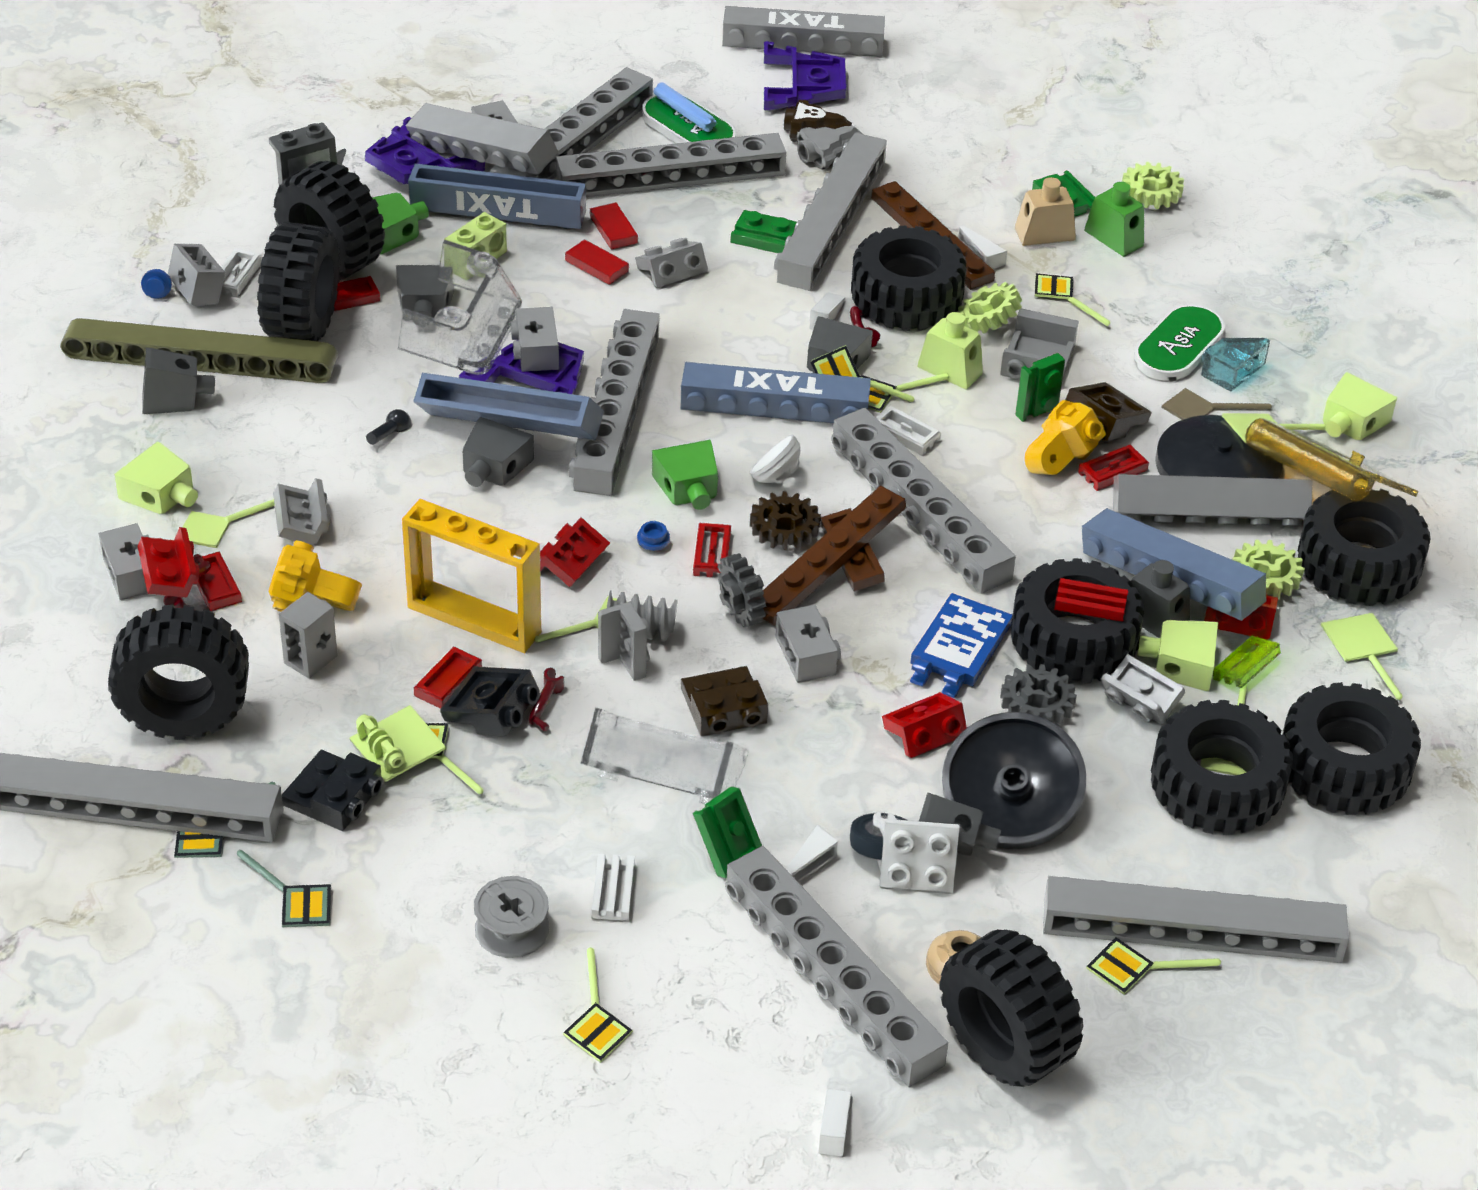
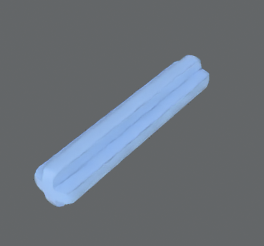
M658 83L657 87L654 88L653 93L657 98L706 132L712 131L713 127L716 126V120L713 116L665 83Z

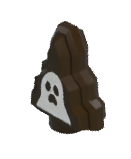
M801 99L798 100L795 109L786 108L784 117V130L790 131L789 137L792 142H798L797 132H800L803 128L817 129L827 127L837 129L844 126H852V122L848 121L846 117L838 113L826 112L820 106L809 104L808 101Z

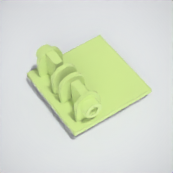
M411 705L379 722L373 716L366 714L359 716L356 720L357 734L349 738L365 759L381 765V776L384 782L391 780L446 749V746Z

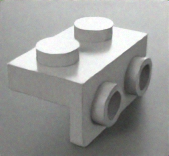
M687 238L670 241L671 246L663 249L661 246L647 248L644 250V255L635 257L638 269L650 270L655 287H662L708 271L702 243L688 241Z
M315 478L309 491L278 483L273 492L278 537L316 545L321 534H325L330 525V515L326 511L327 493L324 492L322 480Z
M630 601L600 610L598 612V658L601 663L620 658L633 681L646 677V662L650 660L647 648V638L650 637V629L644 617L640 618Z
M1129 654L1125 656L1111 676L1105 673L1101 678L1105 688L1104 693L1109 699L1120 705L1124 702L1133 707V712L1141 719L1148 722L1152 719L1161 725L1185 694L1183 686Z

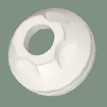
M790 435L775 445L755 464L750 471L751 476L758 482H776L780 484L792 475L800 464L801 447L797 438L794 435Z

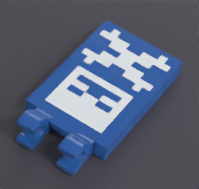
M951 593L911 654L910 664H913L911 670L915 672L910 682L923 687L932 672L943 675V681L947 683L942 693L952 698L957 696L963 683L974 686L1011 627L1012 614Z

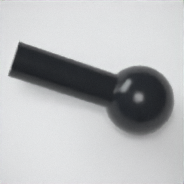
M401 409L392 410L388 413L385 423L366 435L367 442L374 445L393 432L407 430L411 424L409 414Z

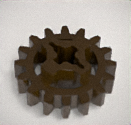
M783 491L782 496L777 497L772 492L770 493L769 500L760 497L759 505L753 504L752 513H750L749 526L752 527V535L759 536L761 544L767 541L771 542L770 548L772 549L777 545H782L783 550H788L789 545H794L795 548L800 549L802 541L806 544H811L812 537L818 536L821 514H818V506H810V498L800 500L799 493L789 497L787 492Z

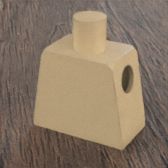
M1046 178L1043 181L1042 189L1029 190L1025 193L1015 224L1016 233L1023 246L1074 241L1076 239L1074 204L1067 189L1060 187L1061 182L1058 179Z

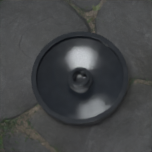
M1199 415L1174 423L1161 435L1155 457L1157 470L1163 476L1281 479L1284 465L1282 452L1277 443H1245L1222 415Z
M1022 712L994 714L976 721L967 727L950 746L942 770L943 795L946 799L983 811L981 824L1001 829L997 847L1006 849L1035 847L1060 835L1077 817L1086 792L1085 763L1076 743L1062 728L1040 716Z

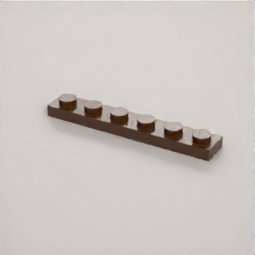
M896 181L872 189L871 199L900 226L907 225V228L919 226L927 231L932 229L939 232L942 237L946 235L953 241V244H957L966 259L965 286L970 290L995 280V271Z
M880 485L763 589L766 607L763 609L766 616L762 617V619L776 626L777 612L795 609L906 509L905 498Z

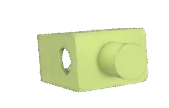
M952 312L946 318H942L927 333L917 367L936 376L946 373L949 376L946 381L967 390L983 374L981 336L977 331L964 326L965 317L963 314Z
M1346 372L1327 399L1322 419L1325 429L1332 437H1339L1343 433L1355 440H1362L1392 421L1397 397Z
M158 441L114 474L117 494L120 500L158 514L166 513L177 503L187 508L191 507L198 497V492L193 489L189 465Z
M1166 620L1162 624L1160 638L1140 635L1137 656L1157 658L1156 671L1178 684L1209 691L1214 670L1218 622Z

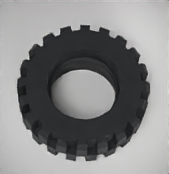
M319 161L288 177L279 185L274 199L273 207L276 208L274 217L278 225L284 222L325 227L332 231L338 240L337 245L340 251L339 280H344L373 263L379 257L385 238V229L382 228L384 220L382 214H379L377 209L379 205L376 199L371 197L370 189L366 184L363 185L359 181L360 177L357 174L349 172V168L336 162Z
M284 222L276 226L274 231L271 232L260 265L259 290L257 291L259 323L263 332L269 337L319 341L326 334V328H329L330 319L335 309L334 304L335 300H337V287L340 277L338 240L328 228Z
M907 225L899 226L895 229H892V227L884 228L880 233L876 231L870 234L868 239L865 238L854 252L851 281L852 299L865 316L869 315L871 321L877 324L881 322L887 328L894 329V327L902 328L903 331H910L912 328H917L918 331L926 330L928 326H935L942 318H946L949 313L957 312L958 307L962 305L967 270L966 259L957 244H953V241L946 235L940 236L939 232L935 230L927 231L919 226L907 228Z
M1344 486L1340 491L1336 488L1318 497L1313 502V505L1308 508L1298 545V558H1302L1301 567H1304L1306 577L1309 580H1313L1314 586L1320 591H1328L1329 596L1337 600L1340 597L1346 599V603L1356 605L1357 602H1363L1365 606H1374L1377 602L1382 604L1391 603L1395 598L1400 599L1409 594V591L1413 590L1419 583L1431 540L1428 525L1423 516H1419L1420 513L1417 508L1412 504L1407 505L1406 500L1399 495L1396 497L1390 495L1387 490L1381 488L1380 491L1373 490L1371 486H1361V488ZM1351 542L1364 543L1375 548L1362 547Z
M1073 558L1072 561H1065L1064 559L1055 560L1052 565L1045 563L1037 567L1036 571H1031L1027 574L1016 590L1011 622L1012 643L1023 660L1027 659V664H1030L1034 670H1038L1041 664L1045 665V671L1048 672L1056 668L1058 669L1057 676L1067 675L1069 677L1068 683H1072V680L1081 681V684L1091 683L1093 679L1102 681V676L1105 673L1111 676V673L1116 670L1127 654L1135 657L1144 616L1142 597L1136 587H1132V582L1125 575L1119 576V572L1110 566L1105 568L1101 566L1100 562L1092 560L1091 563L1082 562V559ZM1060 578L1128 590L1123 622L1054 610ZM1076 616L1088 619L1096 624H1072L1058 617Z
M174 604L164 605L162 610L156 611L155 608L142 612V618L138 615L127 622L126 627L120 630L113 647L108 677V691L111 693V700L118 710L121 709L120 714L129 723L134 721L138 729L145 733L147 730L154 732V736L165 738V735L174 736V740H185L186 736H193L196 739L206 736L208 731L213 734L224 728V723H230L237 716V712L242 709L245 701L249 653L240 633L236 629L231 630L232 625L224 618L217 619L214 617L215 614L206 609H203L202 612L194 610V606L184 605L183 608H175ZM164 664H184L198 669L206 676L194 681H175L161 676L153 668Z
M1343 682L1332 683L1327 688L1325 685L1318 686L1312 689L1311 693L1308 691L1301 695L1297 702L1293 703L1288 710L1282 735L1284 734L1287 737L1290 751L1293 754V763L1288 783L1292 782L1291 787L1300 796L1303 794L1307 796L1308 802L1315 806L1318 804L1323 805L1330 812L1336 813L1337 810L1345 811L1346 815H1357L1358 812L1364 811L1366 815L1377 812L1379 807L1382 810L1393 805L1395 801L1401 799L1410 786L1421 749L1420 732L1417 724L1412 720V716L1405 707H1399L1396 699L1390 695L1388 697L1381 695V691L1373 687L1369 690L1362 688V684L1352 683L1351 686H1343ZM1328 742L1351 743L1365 749L1370 754L1354 755L1345 753L1332 747Z
M1210 700L1200 701L1195 707L1190 704L1181 708L1179 713H1173L1166 720V724L1161 726L1151 767V784L1162 806L1167 805L1168 813L1175 819L1178 817L1182 818L1184 825L1194 828V826L1203 828V832L1213 834V831H1221L1222 835H1233L1237 830L1245 833L1254 830L1255 824L1260 827L1270 821L1271 817L1280 810L1282 801L1285 798L1293 763V754L1290 751L1289 741L1284 734L1281 735L1282 730L1274 721H1267L1268 717L1259 710L1256 712L1251 711L1248 705L1239 703V705L1229 704V700H1219L1218 703H1211ZM1205 758L1224 759L1240 766L1246 773L1240 775H1221L1203 768L1196 761Z
M997 929L949 957L944 965L939 982V989L943 992L941 1002L942 1006L947 1010V1020L950 1026L954 1027L957 1033L955 1036L961 1045L964 1044L969 1051L968 1055L973 1061H978L982 1065L983 1071L988 1075H995L996 1080L1003 1084L1019 1087L1031 1086L1077 1054L1082 1042V1030L1084 1027L1083 1018L1079 1016L1081 1008L1078 999H1074L1071 992L1073 988L1069 980H1065L1060 972L1062 970L1056 961L1052 962L1047 956L1048 952L1041 945L1036 946L1033 944V939L1026 935H1019L1017 931Z

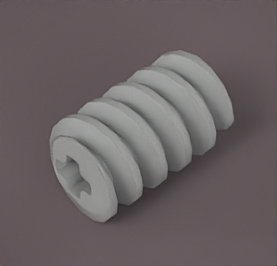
M610 590L607 608L627 602L625 592H621L617 600L614 601ZM634 594L630 602L640 618L644 617L649 625L650 637L648 639L652 640L657 631H659L661 640L666 642L670 633L674 631L678 600L675 599L672 606L667 608L665 598H661L656 607L653 605L652 596H648L642 605L640 604L638 594Z

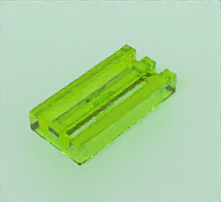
M1255 636L1249 637L1214 668L1213 680L1219 682L1224 678L1225 684L1231 685L1235 681L1236 687H1244L1281 654L1280 644Z

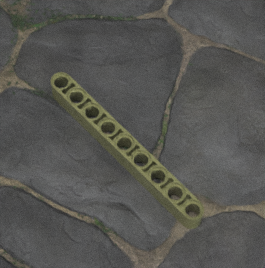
M76 318L69 323L60 344L62 352L73 359L144 366L146 348H154L194 356L197 359V371L324 383L331 378L338 357L335 347L326 342Z

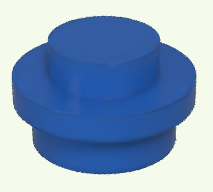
M152 269L143 275L141 287L147 296L160 299L169 294L172 281L165 271Z
M649 521L644 523L638 531L637 542L644 549L657 551L669 544L670 534L663 523Z

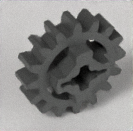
M740 553L720 559L721 564L717 566L720 574H717L721 591L719 596L723 606L726 605L730 609L731 615L735 614L736 622L741 623L743 627H749L762 622V617L766 616L763 609L766 607L762 588L764 584L760 575L754 573L753 566H748L747 558H742Z
M1028 664L1026 665V671L1023 672L1015 668L1013 676H1005V682L1002 684L1000 695L1002 699L1001 707L1002 709H1008V712L1033 714L1062 725L1064 717L1071 718L1072 710L1075 709L1077 697L1074 694L1075 685L1068 684L1069 677L1067 675L1057 676L1058 669L1056 668L1048 672L1045 671V665L1041 664L1038 670H1034Z

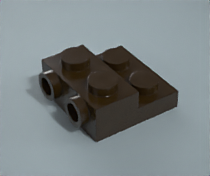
M1106 382L1070 388L1065 399L1073 403H1082L1093 409L1106 433L1101 440L1107 442L1125 438L1130 427L1148 423L1152 414L1150 410Z
M747 666L681 679V690L700 737L767 723L768 702L759 681H753Z

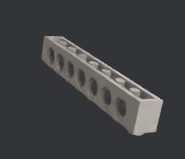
M626 67L547 126L545 129L548 130L558 152L539 175L495 165L490 172L552 180L556 177V156L587 153L642 110L645 100L653 95V78Z
M779 133L556 156V180L586 184V197L785 175L786 150Z
M623 309L620 321L615 320L613 328L614 339H609L607 347L608 358H603L602 378L597 377L595 383L596 398L591 397L604 410L596 440L577 439L575 450L577 458H571L569 465V477L574 478V491L612 496L658 343L660 313Z
M866 408L834 420L833 434L831 436L834 448L850 461L854 469L859 470L868 479L873 488L877 489L881 485L905 498L906 509L901 514L910 525L914 526L924 536L930 545H933L943 555L947 563L952 564L962 574L967 583L972 584L982 594L1013 580L1016 555Z
M764 845L727 864V882L725 887L730 898L735 902L738 901L747 910L752 922L755 925H760L769 934L774 946L779 950L782 949L790 957L796 970L800 974H805L812 981L818 994L823 999H828L834 1005L841 1019L856 1029L861 1035L864 1044L870 1050H875L885 1061L892 1075L895 1077L899 1076L908 1087H911L945 1066L949 1042Z

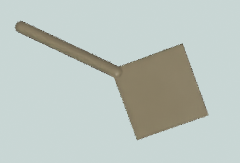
M1184 388L1165 402L1161 408L1183 420L1193 416L1208 415L1215 409L1270 410L1272 405L1269 403H1211Z

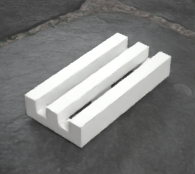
M234 249L221 266L226 272L224 280L232 271L227 281L223 282L221 294L227 295L229 291H232V296L238 297L259 269L262 255Z
M889 406L876 417L906 448L922 456L926 453V448L931 449L934 442L940 441L941 431L892 406Z
M598 853L591 919L629 921L635 856L627 855V860H620V855L613 854L612 859H605V854ZM605 869H611L607 910H600ZM619 870H626L622 910L614 911Z

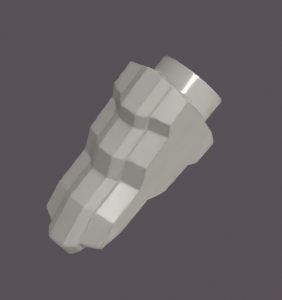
M844 126L837 129L827 127L817 129L803 128L800 132H797L798 155L802 162H813L823 170L833 164L836 157L841 156L844 143L849 142L855 132L862 133L855 126Z

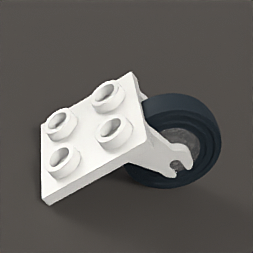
M880 812L862 815L852 822L850 828L851 847L859 854L877 860L881 870L879 887L953 893L959 837L958 824L908 821L891 813Z

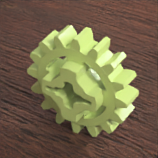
M1146 162V165L1143 166L1136 163L1135 169L1128 167L1127 173H1123L1122 182H1126L1131 186L1130 196L1143 203L1144 208H1148L1149 205H1154L1156 209H1159L1161 205L1169 208L1171 202L1177 204L1179 198H1182L1184 178H1179L1180 173L1178 171L1171 172V166L1162 168L1161 163H1157L1156 166H1152L1150 162Z
M1004 282L998 286L997 283H994L991 288L984 286L978 289V293H971L973 297L971 299H964L965 305L958 307V310L965 317L964 326L977 332L981 330L982 333H986L989 328L996 330L1002 324H1007L1009 317H1016L1015 311L1022 308L1020 303L1023 301L1014 284L1008 285L1007 282Z
M1257 539L1254 542V546L1243 543L1242 550L1236 549L1235 555L1232 558L1234 561L1266 573V595H1273V597H1278V599H1280L1281 593L1291 596L1293 589L1298 590L1304 573V567H1301L1303 560L1302 558H1295L1296 551H1285V544L1283 543L1273 546L1272 540H1268L1267 544H1262Z

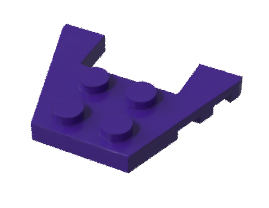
M764 41V64L792 65V88L764 87V110L796 106L799 99L806 100L811 104L846 98L845 58L812 51L811 55L796 52V47L786 46V50L775 48L774 42Z
M406 117L401 127L395 126L388 138H380L365 151V161L402 184H408L415 164L485 171V162L482 163L465 157L460 158L456 155L446 159L411 139V135L405 126L411 120V117Z
M558 342V370L522 372L520 359L514 360L513 343L501 349V355L494 359L485 358L478 363L477 369L470 373L468 370L460 373L459 378L493 383L501 375L517 383H524L540 390L575 395L584 362V351Z

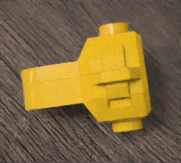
M1062 400L1049 414L1048 419L1041 425L1044 432L1027 448L1025 452V465L1034 474L1056 475L1073 458L1085 460L1097 447L1098 442L1106 435L1104 427L1093 409L1082 403Z
M296 540L293 546L286 545L283 547L268 591L271 601L274 602L273 609L282 612L305 593L309 592L319 599L326 600L333 607L354 611L362 583L352 578L321 569L318 555L313 552L314 546Z

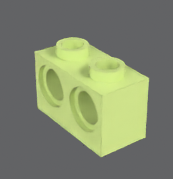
M483 212L444 238L445 265H453L455 273L468 279L507 252L506 223Z

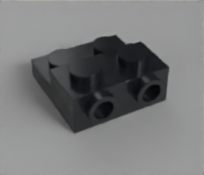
M474 666L440 709V713L445 722L473 723L477 734L507 736L512 727L517 728L521 725L523 713L529 705H535L538 702L540 690L530 669Z
M321 749L282 793L283 806L340 831H344L352 820L358 819L363 807L370 798L377 796L383 786L381 765L351 752L343 759Z

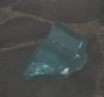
M1222 338L1215 345L1209 346L1204 351L1201 359L1203 362L1201 376L1230 392L1266 364L1270 340L1267 338Z

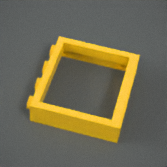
M419 499L402 518L408 608L525 654L534 643L535 637L542 633L540 543ZM431 535L516 567L518 614L434 582Z

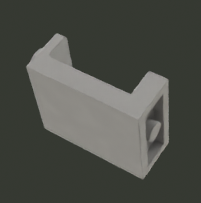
M1019 309L1015 332L1009 347L1004 349L1000 375L1020 379L1021 367L1026 366L1030 368L1033 362L1059 353L1065 359L1064 378L1076 345L1079 321L1027 309Z

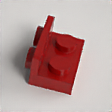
M582 517L573 526L566 523L554 537L558 540L556 544L553 545L548 542L540 551V573L547 567L566 585L571 587L606 550L610 542Z
M179 527L174 540L141 537L137 547L147 593L187 598L192 585H196L199 579V566L195 564L193 557L194 544L193 541L189 540L187 528Z
M1266 595V602L1242 621L1207 606L1204 621L1218 622L1217 629L1268 640L1272 632L1278 597Z
M941 692L882 716L884 729L902 738L905 755L910 758L954 741L967 728L963 704Z

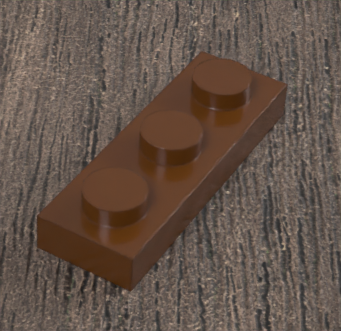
M851 508L821 517L820 523L824 534L829 532L852 511ZM869 543L841 566L853 591L885 582L884 571Z

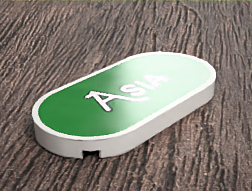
M684 94L681 95L713 116L716 120V126L713 127L712 131L706 132L661 101L656 95L650 96L643 103L644 122L675 143L736 137V130L730 122Z
M1181 305L1171 309L1137 343L1134 353V361L1137 362V368L1146 376L1160 381H1168L1169 377H1176V380L1187 377L1221 342L1225 328L1224 321L1218 313L1200 305Z

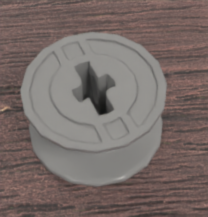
M519 876L500 877L483 886L478 891L474 900V914L477 917L475 937L481 947L493 955L505 958L523 957L541 947L549 934V921L546 917L549 910L548 896L543 888L531 879Z

